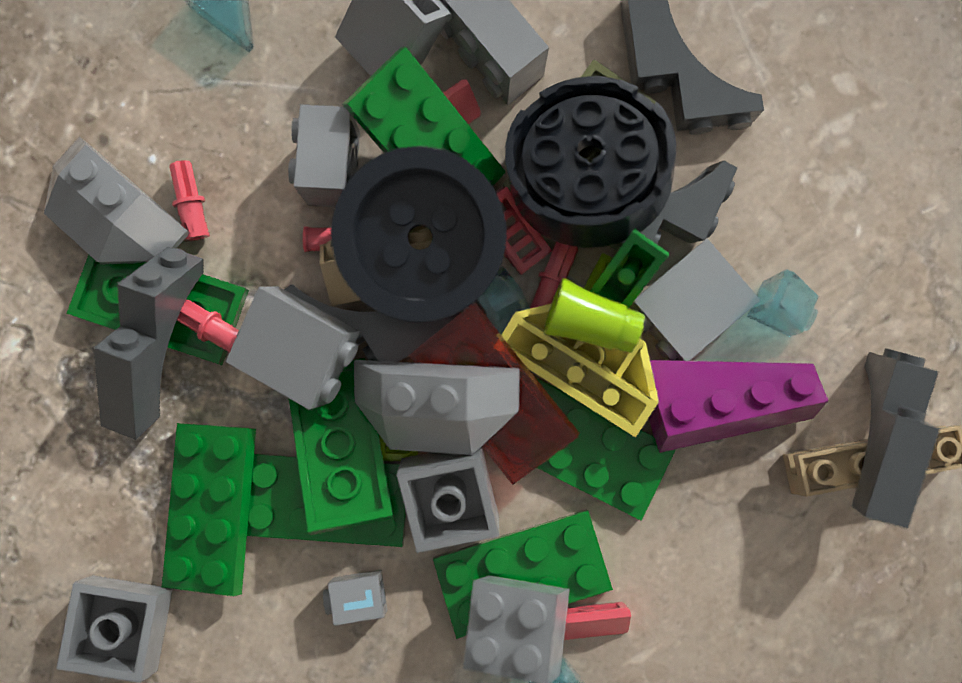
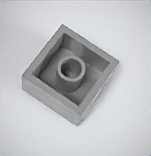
M300 104L299 118H293L292 141L297 143L296 159L291 158L289 161V182L294 184L297 193L301 195L308 206L335 207L343 188L358 170L359 128L356 120L345 107Z
M483 446L473 455L429 452L401 459L397 478L417 553L499 536V514Z
M95 575L73 582L56 669L142 683L158 671L173 589Z
M490 575L474 580L463 669L532 683H551L560 676L569 589Z

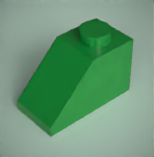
M634 229L592 286L590 292L626 305L627 309H629L670 253Z

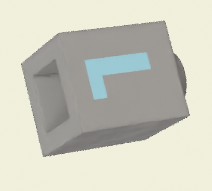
M382 570L334 577L328 583V589L323 591V603L326 615L332 614L334 626L384 618L388 609Z

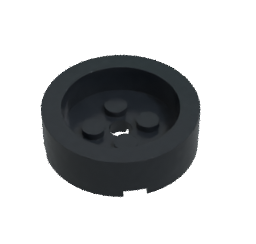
M586 76L565 80L544 89L539 93L540 98L533 102L525 111L520 110L511 124L507 135L505 163L515 205L523 218L536 231L553 241L581 248L604 247L627 240L634 229L638 232L643 231L659 216L672 190L676 160V138L672 123L658 102L654 104L647 97L639 93L638 87L631 83L610 77ZM589 146L596 147L601 151V154L597 158L592 159V163H588L587 159L582 158L578 154L583 148Z
M409 146L394 149L375 157L350 178L343 188L334 209L331 243L334 258L342 277L350 289L364 303L382 314L396 319L416 322L434 321L461 312L474 303L490 286L503 260L506 247V222L501 202L494 188L474 165L462 157L443 149ZM417 226H424L432 232L433 240L425 249L418 250L409 244L408 235Z

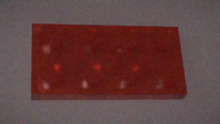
M475 302L409 355L414 363L520 369L519 411L482 445L483 449L512 485L579 436L578 430Z

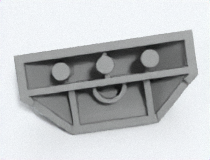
M81 137L53 165L44 214L98 263L133 264L148 262L167 247L177 248L190 234L187 229Z
M356 360L354 361L355 403L390 449L473 455L519 411L520 369Z

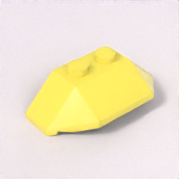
M551 304L515 312L494 348L636 437L659 402L646 342L640 338L633 352L628 353L616 348L610 350L570 338L544 335V327Z

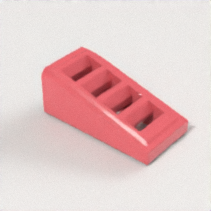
M503 187L496 191V194L501 204L506 208L503 211L505 221L511 216L516 220L514 224L506 229L504 255L516 271L522 275L551 253L552 250L541 234L520 214L509 189ZM523 229L526 235L513 245H510L507 240ZM532 241L536 247L520 259L516 253Z

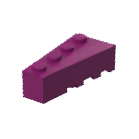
M650 360L659 402L648 419L659 453L810 420L829 401L814 363Z

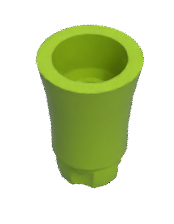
M562 278L550 306L544 327V335L570 338L610 350L616 348L632 353L640 339L645 316L640 312L627 309L626 305L603 298Z

